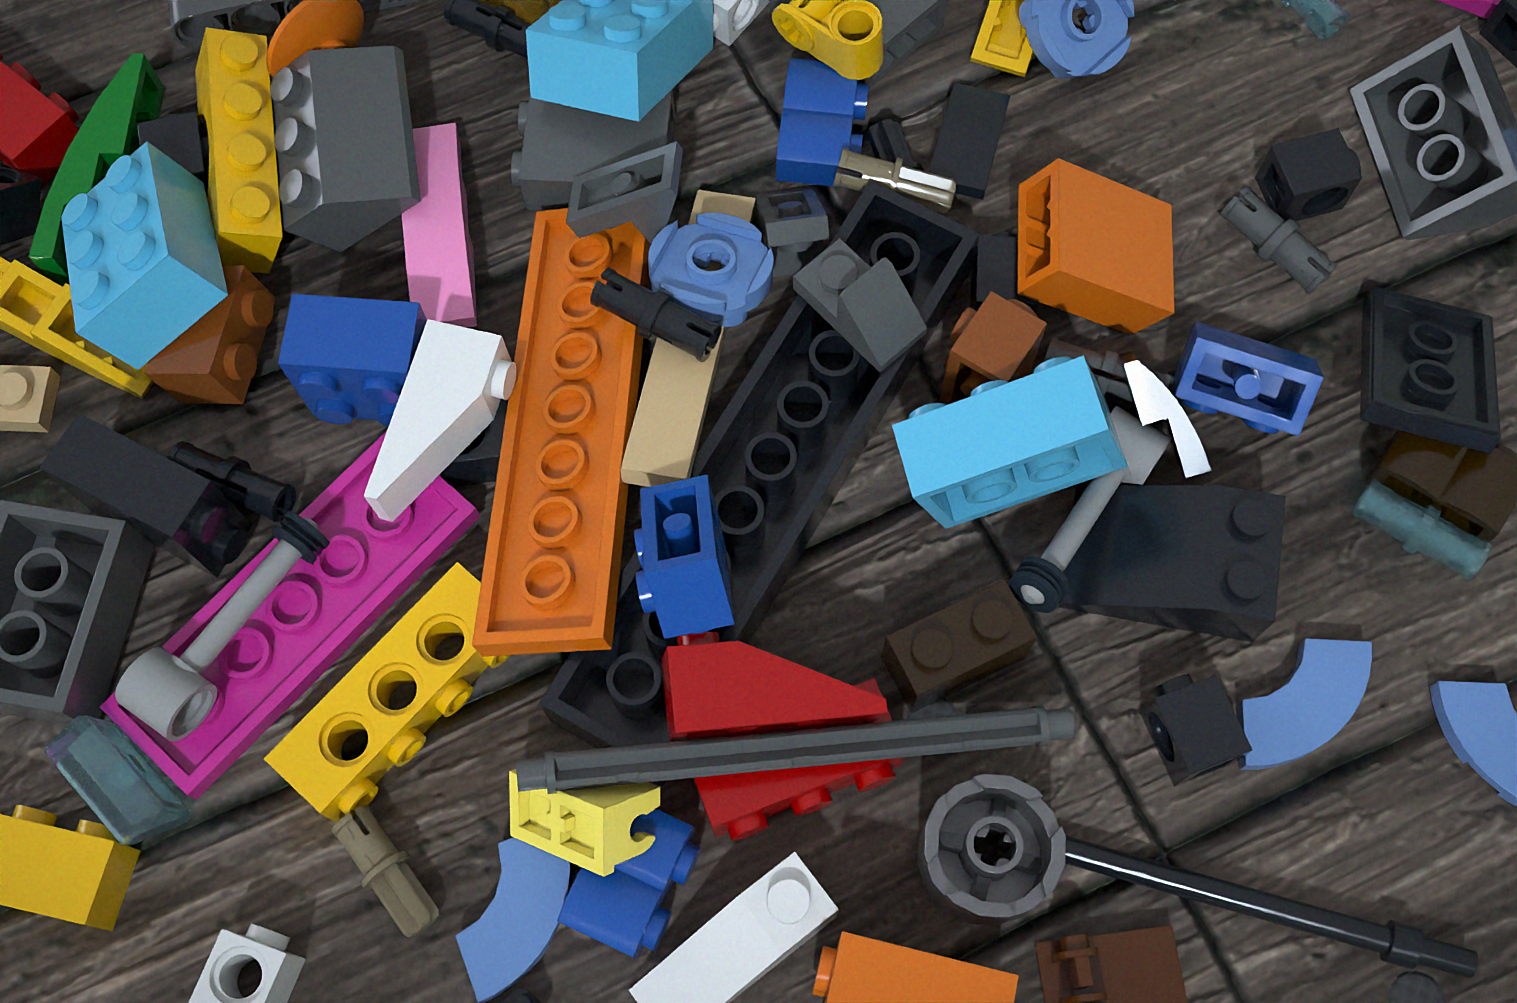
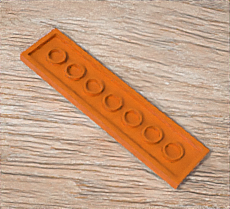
M568 208L536 212L514 357L517 368L516 380L513 391L508 398L472 646L482 657L612 649L629 486L628 483H623L620 468L636 414L644 337L638 334L637 326L600 307L593 306L590 303V297L597 280L606 285L607 281L601 278V274L607 268H612L618 274L649 289L648 254L651 244L631 221L579 238L566 224Z

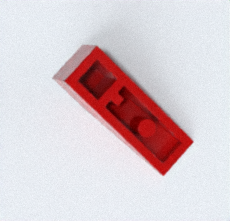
M717 632L691 633L678 636L677 646L667 647L662 656L669 741L874 722L888 713L886 698L743 642H719V634Z

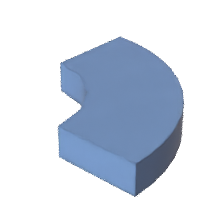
M1305 638L1298 645L1295 669L1283 687L1268 696L1243 699L1236 705L1237 719L1253 749L1239 760V770H1259L1291 763L1308 755L1334 737L1351 719L1366 691L1372 662V642Z
M1437 681L1432 684L1430 692L1436 717L1445 738L1463 764L1468 762L1487 783L1498 791L1496 795L1517 807V712L1513 708L1506 684Z
M514 837L498 843L502 871L495 898L478 921L455 935L478 1003H485L504 993L527 975L540 961L550 947L549 944L560 925L557 919L572 887L573 863Z

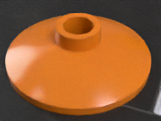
M303 0L295 6L281 21L270 41L266 58L270 77H274L280 69L288 66L308 50L357 48L364 27V13L360 3L357 0Z

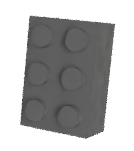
M0 500V714L96 730L102 712L100 706L105 702L155 547L127 521Z

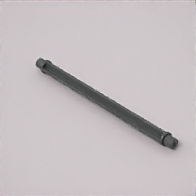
M1036 705L1027 709L554 753L553 750L545 751V757L516 759L518 792L547 789L548 794H556L557 791L716 775L1027 745L1042 747L1047 746L1050 740L1073 738L1075 722L1070 708L1045 710L1043 705Z

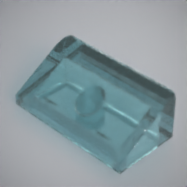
M79 714L45 748L46 756L117 841L123 845L136 844L185 824L192 817L189 814L191 811L113 722Z

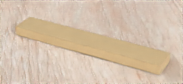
M698 190L688 225L695 224L696 215L703 213L728 214L753 224L756 198ZM711 261L709 266L698 268L705 271H717L721 269V263ZM722 326L720 337L714 349L707 346L706 349L710 351V356L705 362H700L696 357L658 337L656 338L620 468L623 483L651 487L690 478L727 327Z

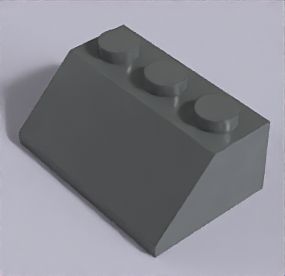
M1460 26L1350 88L1353 101L1403 238L1414 240L1485 228L1517 213V122L1487 48Z
M396 46L308 50L288 66L280 69L274 77L270 78V95L273 103L275 127L274 144L277 150L280 185L279 198L281 201L284 231L342 252L421 202L403 50Z

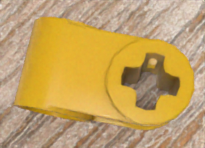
M791 0L788 4L781 3L772 12L773 23L786 41L794 47L808 52L847 79L862 80L869 78L878 72L883 64V22L879 9L873 3L865 0Z

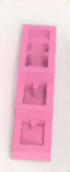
M456 123L412 129L421 202L402 213L410 302L420 303L427 320L465 328L477 326L474 251L468 230L467 193L462 178L461 142Z

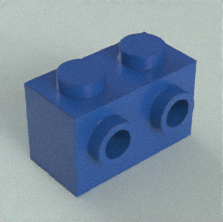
M1195 321L1173 377L1174 396L1181 398L1185 405L1204 413L1217 414L1219 410L1240 417L1248 426L1263 432L1276 434L1281 430L1299 436L1324 376L1317 360Z
M708 475L640 489L642 528L634 530V537L639 562L643 569L636 572V583L644 613L656 611L664 639L691 633H704L714 628L735 624L725 538Z

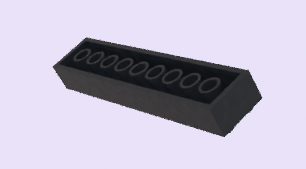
M871 180L829 246L840 238L870 267L886 257L893 264L927 326V332L882 372H879L799 294L797 295L696 454L690 478L708 475L725 538L735 624L707 631L717 632L719 634V642L740 641L745 644L749 643L972 269L980 233ZM637 549L619 576L612 649L571 652L539 702L550 722L597 749L674 742L669 741L662 656L667 647L677 646L678 636L664 639L656 611L644 613L636 583V572L643 569L639 562ZM667 780L654 782L663 787Z

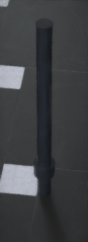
M1066 836L1065 864L1378 952L1383 962L1404 968L1414 969L1417 964L1469 979L1474 976L1477 969L1478 954L1475 950L1423 936L1422 929L1394 920H1389L1386 925H1382Z

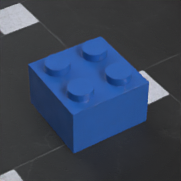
M292 294L278 365L312 414L320 420L333 424H348L352 422L353 418L377 420L382 425L389 427L427 318L418 302Z

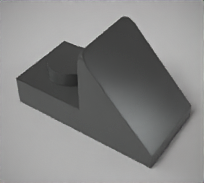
M676 141L574 177L566 224L581 238L631 221L648 242L652 244L656 235L667 226L677 198L683 148Z
M812 187L755 195L762 243L768 248V251L771 247L774 256L773 277L795 275L824 251L823 240L830 239L827 213Z
M839 238L793 276V289L879 372H882L927 332V326L893 264L886 257L870 267Z

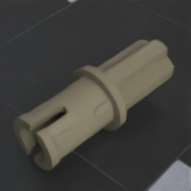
M847 148L842 150L833 183L835 187L841 186L863 192L871 180L941 214L947 213L950 209L956 190V182L952 178L902 165V158L897 157L895 163L852 152Z
M369 805L360 806L355 809V813L358 816L355 820L348 813L333 826L331 831L340 840L363 874L364 878L360 883L364 890H374L403 935L411 937L420 934L437 920L439 910L408 866L411 860L409 853L397 850L373 815V810Z

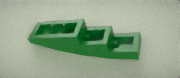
M132 53L98 97L68 147L45 199L28 257L48 279L60 286H64L65 283L70 285L61 220L65 207L76 195L81 193L87 194L106 177L111 165L118 158L124 155L130 156L140 147L137 123L159 118L165 87L144 53Z

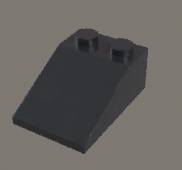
M1077 485L1073 507L1088 485ZM1119 485L1064 570V574L1069 581V588L1060 601V608L1254 642L1275 622L1286 496L1223 485Z

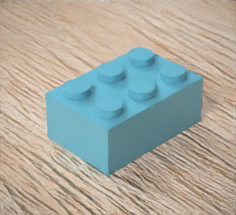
M562 0L526 29L531 98L639 122L713 49V0Z
M146 141L130 156L124 155L118 158L111 165L106 177L87 194L81 193L76 195L65 207L61 220L76 333L137 370L228 296L204 183Z
M1084 355L1075 359L1057 357L1047 360L1034 369V374L1012 382L995 380L976 387L968 398L948 405L944 403H931L921 406L909 414V419L892 425L913 499L945 529L1128 467L1105 397Z

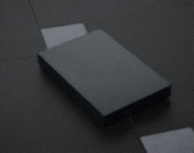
M1370 287L1363 301L1360 420L1491 454L1501 438L1493 317L1378 287Z

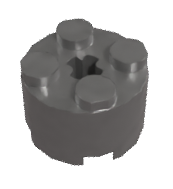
M981 774L973 777L972 780L955 785L950 791L941 796L929 814L918 839L917 865L923 879L922 884L931 899L936 901L945 912L969 924L998 926L1023 917L1055 889L1065 866L1066 835L1062 826L1059 828L1053 811L1041 799L1043 795L1035 787L1012 776ZM986 836H990L998 841L995 850L1005 852V858L998 859L993 866L980 860L982 854L975 853L974 846H979Z

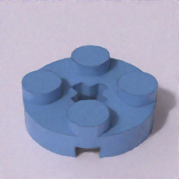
M1024 0L1021 3L1019 20L1026 29L1030 46L1041 63L1059 79L1088 77L1103 73L1115 66L1129 48L1132 36L1126 37L1128 18L1134 17L1133 0ZM1083 7L1087 12V16L1082 21L1086 29L1084 33L1081 29H1077L1073 23V8L1079 9Z
M723 213L697 214L695 224L685 225L678 229L677 220L664 227L656 235L648 254L649 278L653 292L656 293L658 290L663 289L673 294L674 303L723 327H733L743 323L747 318V312L756 308L769 293L773 281L774 256L771 247L768 251V248L761 242L762 233L748 221ZM711 261L721 263V269L717 271H705L698 268L709 266Z

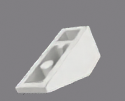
M427 320L364 493L365 499L380 519L393 522L494 420L500 400H507L510 397L515 385L517 368L515 362L511 361L501 335Z
M794 852L738 895L629 989L637 1003H730L837 917L839 909L796 852Z

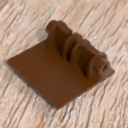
M1172 925L1092 936L1078 934L1061 937L1060 940L1034 943L1044 1003H1188Z

